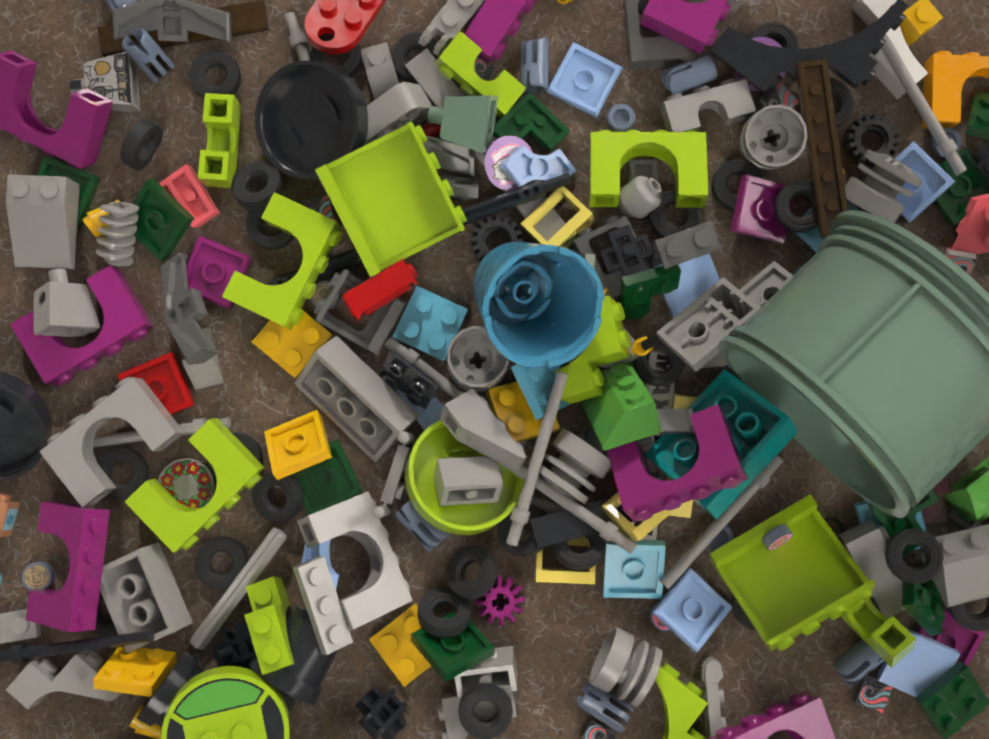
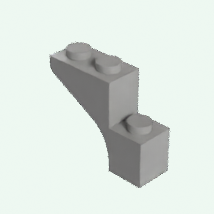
M82 651L75 654L60 673L57 672L58 667L52 661L40 657L29 662L6 689L27 710L39 704L47 694L55 691L105 701H113L118 696L124 694L94 689L93 678L104 665L102 664L103 659L93 651Z

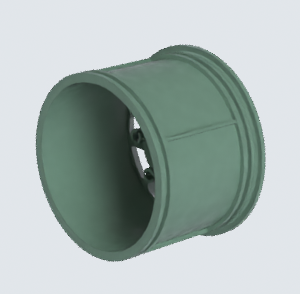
M850 210L837 215L830 224L829 236L819 244L818 252L743 326H735L728 336H725L718 344L721 355L737 379L791 418L798 431L793 439L811 457L864 500L881 511L897 518H904L910 512V508H914L989 434V293L962 268L932 245L903 227L874 214Z

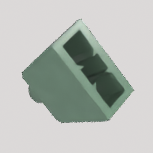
M446 96L443 108L430 106L428 123L441 125L440 138L477 152H487L492 144L498 96Z

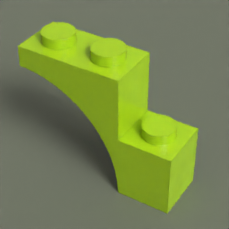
M609 295L604 296V300H602L600 316L602 321L594 339L577 359L569 365L554 371L555 376L557 371L569 374L561 400L569 404L603 395L601 386L604 385V378L601 370L597 367L630 357L628 348L631 347V340L628 332L623 329L622 320L625 319L623 307L620 302L617 303Z
M273 576L246 586L253 612L244 616L262 675L295 664L286 627V611L288 606H290V602L282 578Z

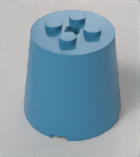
M510 242L491 250L477 267L473 281V292L486 332L494 346L506 358L516 364L529 368L531 366H547L550 368L564 364L583 352L597 334L602 321L600 317L602 300H604L602 284L593 267L572 250L555 245ZM520 285L522 289L517 292V287Z

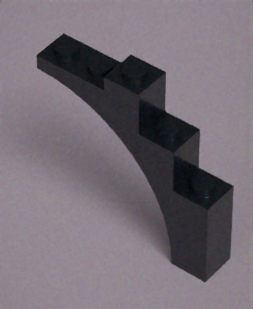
M897 0L878 20L861 32L836 43L814 48L794 49L770 46L752 40L728 26L711 48L710 54L741 78L746 79L750 85L762 94L767 89L773 92L783 79L779 75L781 71L798 84L796 63L827 58L828 69L853 89L859 87L860 84L865 87L876 74L873 68L878 63L869 54L876 55L887 42L883 37L890 28L895 31L907 17L903 12L909 5L902 0Z

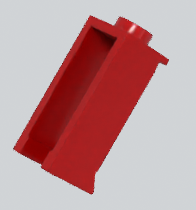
M402 259L342 295V299L356 322H358L362 314L366 317L411 289L410 285L412 288H415L418 285L416 279L419 277L412 264L408 263L406 265Z

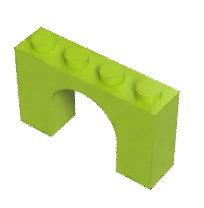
M599 130L591 132L589 150V207H618L620 171L629 160L641 156L658 158L665 162L672 170L675 179V208L705 207L708 198L706 132H697L695 130L686 132H668L666 130H657L655 132H640L638 130L612 132L610 130Z
M274 192L261 218L269 225L298 239L303 252L301 267L291 280L280 285H266L234 271L222 297L292 330L293 326H297L302 319L304 313L302 307L306 299H311L316 290L315 281L319 273L322 274L328 266V255L331 248H335L340 242L342 236L340 230L342 227L337 221Z
M218 418L209 419L188 439L209 461L216 474V491L207 505L201 508L184 506L156 478L145 481L125 501L173 553L181 549L189 550L199 540L197 534L203 528L208 531L220 520L218 514L224 508L230 510L239 502L241 497L238 494L245 487L250 490L262 479L259 474L265 467Z

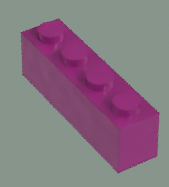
M486 0L465 32V35L482 49L477 58L492 64L494 59L500 60L507 48L505 42L509 36L515 37L522 24L519 20L524 13L529 14L532 11L537 0Z

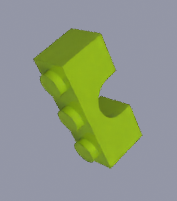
M459 31L435 61V64L439 66L437 70L448 80L453 78L460 84V90L466 96H498L496 116L501 118L506 115L525 91L526 87L505 69L492 81L481 79L475 72L474 62L482 49L464 33Z
M205 93L203 122L207 128L206 150H200L198 179L207 187L231 188L232 179L236 174L242 106L234 95Z
M871 599L860 605H857L856 602L845 607L846 613L840 616L891 668L914 649L916 638L894 616L890 618L884 616L875 607Z

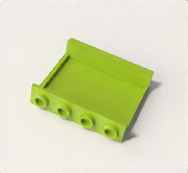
M412 121L329 164L315 169L370 277L402 259L459 231L465 230L462 223L466 222L467 219L460 205L454 208L449 198L454 195L447 179L441 181L436 171L441 166L434 152L427 153L423 143L428 140L421 126L414 127Z
M811 494L710 553L713 566L770 652L776 648L779 651L787 649L795 642L793 638L802 633L805 636L812 634L821 627L819 623L829 617L831 620L839 618L846 613L845 607L856 602L857 605L866 602L873 596L871 592L874 590L876 583L873 579L870 581L867 579L817 511V502ZM779 525H787L793 536L782 546L769 551L762 542L763 536Z

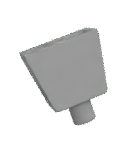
M65 269L50 270L48 272L50 282H47L34 292V335L83 338L98 330L100 323L88 288L84 284L68 283L67 271Z

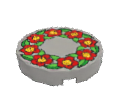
M191 458L173 461L164 468L158 479V482L179 503L191 508H201L207 505L214 496L217 486L215 475L210 467L199 460Z

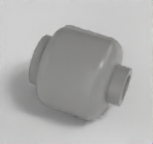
M641 175L635 177L620 191L619 206L621 210L629 217L639 219L646 217L661 204L660 192L662 189L660 184L653 178L649 179Z

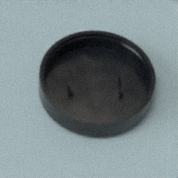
M304 60L282 67L268 79L257 100L255 130L259 145L270 163L286 175L299 179L320 180L315 169L329 164L363 147L368 132V111L361 90L349 75L328 64Z
M0 371V481L25 474L38 463L42 457L39 451L47 446L46 441L51 437L52 420L44 400L30 385L13 375Z

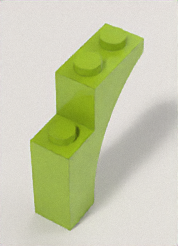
M665 663L664 666L660 665L655 681L660 690L664 705L665 726L663 739H706L693 727L688 731L708 704L702 697L704 691L691 681L686 685L679 680L680 673L668 663Z

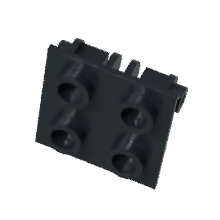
M390 350L380 375L390 387L397 388L403 392L409 402L426 410L431 399H434L440 391L437 384L427 376H424L422 372L416 370V367H412L403 357Z

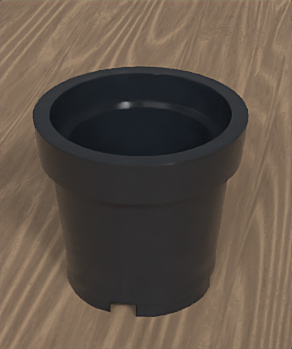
M296 605L286 620L289 644L295 664L262 675L257 656L255 655L249 666L259 676L281 691L304 703L315 705L323 690L321 684L338 650L328 655L321 654L307 610H302L300 606Z
M185 651L136 719L149 726L156 724L162 728L166 712L176 693L186 682L204 672L197 665L198 660Z

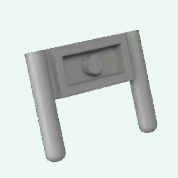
M401 431L397 436L398 441L403 443V445L398 444L380 501H383L384 505L377 506L373 510V515L376 518L390 515L392 512L390 504H394L396 499L401 500L406 484L402 482L407 458L412 449L408 446L415 441V436L412 433Z

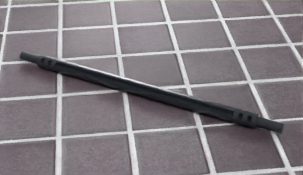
M565 173L543 182L538 180L463 208L462 211L467 221L462 224L464 226L521 204L523 205L529 201H534L537 198H542L546 196L547 192L571 184L570 174ZM356 248L330 257L326 270L322 274L319 273L317 279L363 263ZM299 269L279 277H274L272 282L266 283V285L286 283L297 274Z

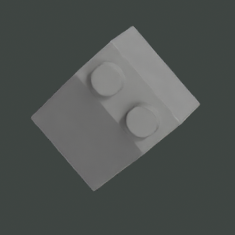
M8 174L6 209L15 267L75 268L79 201L78 183L68 177Z

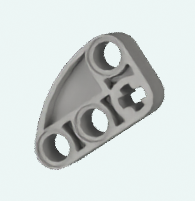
M410 82L399 83L367 105L368 132L364 146L407 125L411 121L415 127L428 118V111L432 104L421 85Z

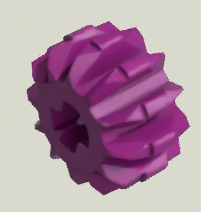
M497 575V585H493L483 595L486 598H477L475 603L479 606L486 605L480 609L479 615L484 616L490 612L487 620L489 624L494 622L495 617H499V626H504L505 616L508 617L511 623L516 621L512 611L518 614L523 613V608L515 603L525 602V596H514L522 590L521 585H516L510 589L513 584V578L509 577L506 584L503 585L502 576ZM499 593L503 594L504 599L506 597L509 599V601L504 602V607L501 608L497 607V603H492V600L497 599V594Z

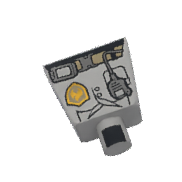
M127 52L88 61L83 65L84 79L70 80L71 93L88 88L113 101L110 111L140 113L137 64Z

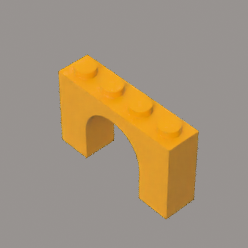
M939 51L924 62L923 68L928 74L923 77V96L942 128H953L961 122V92L965 80L971 77L989 79V57L980 56L979 53L975 52L952 55L950 51ZM922 119V128L928 129Z

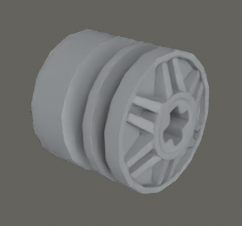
M779 104L766 106L751 116L741 128L739 136L740 152L745 160L753 163L759 169L773 170L781 168L796 160L805 149L808 138L807 127L801 115L791 107ZM768 134L769 136L776 137V141L772 145L770 143L765 144L764 138Z
M868 150L864 157L875 164L871 168L863 163H859L858 168L867 177L865 180L850 177L845 185L846 199L871 214L895 223L905 208L895 197L898 193L912 197L914 192L903 185L907 181L919 187L923 180L909 166L887 154Z
M472 326L461 330L452 339L448 347L447 364L451 379L459 388L465 391L473 388L476 393H484L488 389L495 388L502 381L507 371L509 359L491 342L485 326ZM474 356H479L480 360H485L480 369H476L475 364H470V362H473Z
M563 428L552 443L561 455L559 458L545 454L544 459L553 466L548 470L541 465L539 474L560 493L586 504L589 498L578 490L581 486H584L594 492L596 488L587 480V477L591 474L603 479L610 469L611 463L598 450Z
M615 626L607 635L594 661L589 676V684L608 693L618 683L617 698L623 700L628 696L627 702L637 707L651 690L657 678L662 660V650L656 646H652L649 649L648 642L644 640L632 650L634 636Z

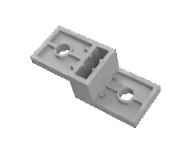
M773 261L740 290L722 277L656 333L664 344L697 372L720 352L719 342L725 336H728L735 326H743L767 302L765 300L767 296L775 294L794 275ZM698 329L705 330V333L700 337L691 336Z

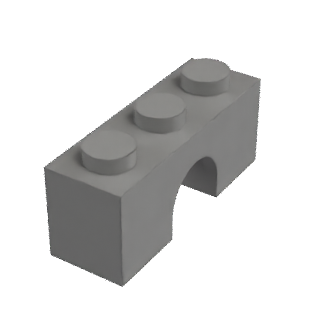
M736 78L725 80L720 83V86L711 89L709 86L697 88L693 91V94L682 96L681 93L671 95L665 99L666 101L663 102L660 109L666 131L686 132L689 130L698 132L701 127L698 112L702 109L716 111L721 118L723 126L748 120L756 112L747 80L737 81Z

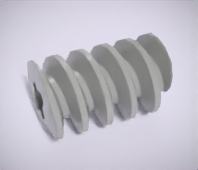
M111 202L110 204L100 205V209L108 212V215L99 216V221L106 223L107 226L98 227V232L106 235V237L97 238V243L105 246V248H98L95 253L104 257V262L107 264L129 266L133 263L131 256L134 254V247L132 245L136 241L133 234L137 231V226L134 223L138 221V214L135 212L139 210V206L126 202Z

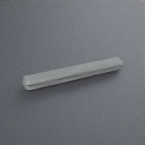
M272 528L191 637L190 643L194 648L205 649L246 594V586L254 583L286 540L287 536L282 530Z

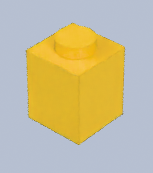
M919 0L903 12L907 17L901 23L900 28L905 42L908 46L912 45L943 18L929 0Z

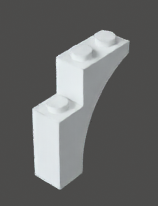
M857 0L851 8L867 26H870L897 0ZM900 26L895 31L890 28L886 34L914 81L918 83L928 72L911 53ZM881 49L876 55L870 53L869 56L878 62L873 68L876 71L875 75L898 100L906 93V90Z

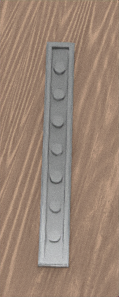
M426 48L409 61L405 68L415 79L416 83L422 86L434 106L443 108L446 96H464V94L452 79L448 80L437 70L439 66L435 64L436 59ZM493 136V138H492V143H493L495 140H497L494 136ZM474 150V156L485 169L486 152L482 153ZM540 197L523 205L515 206V208L526 219L546 198ZM553 208L533 228L548 241L566 223Z

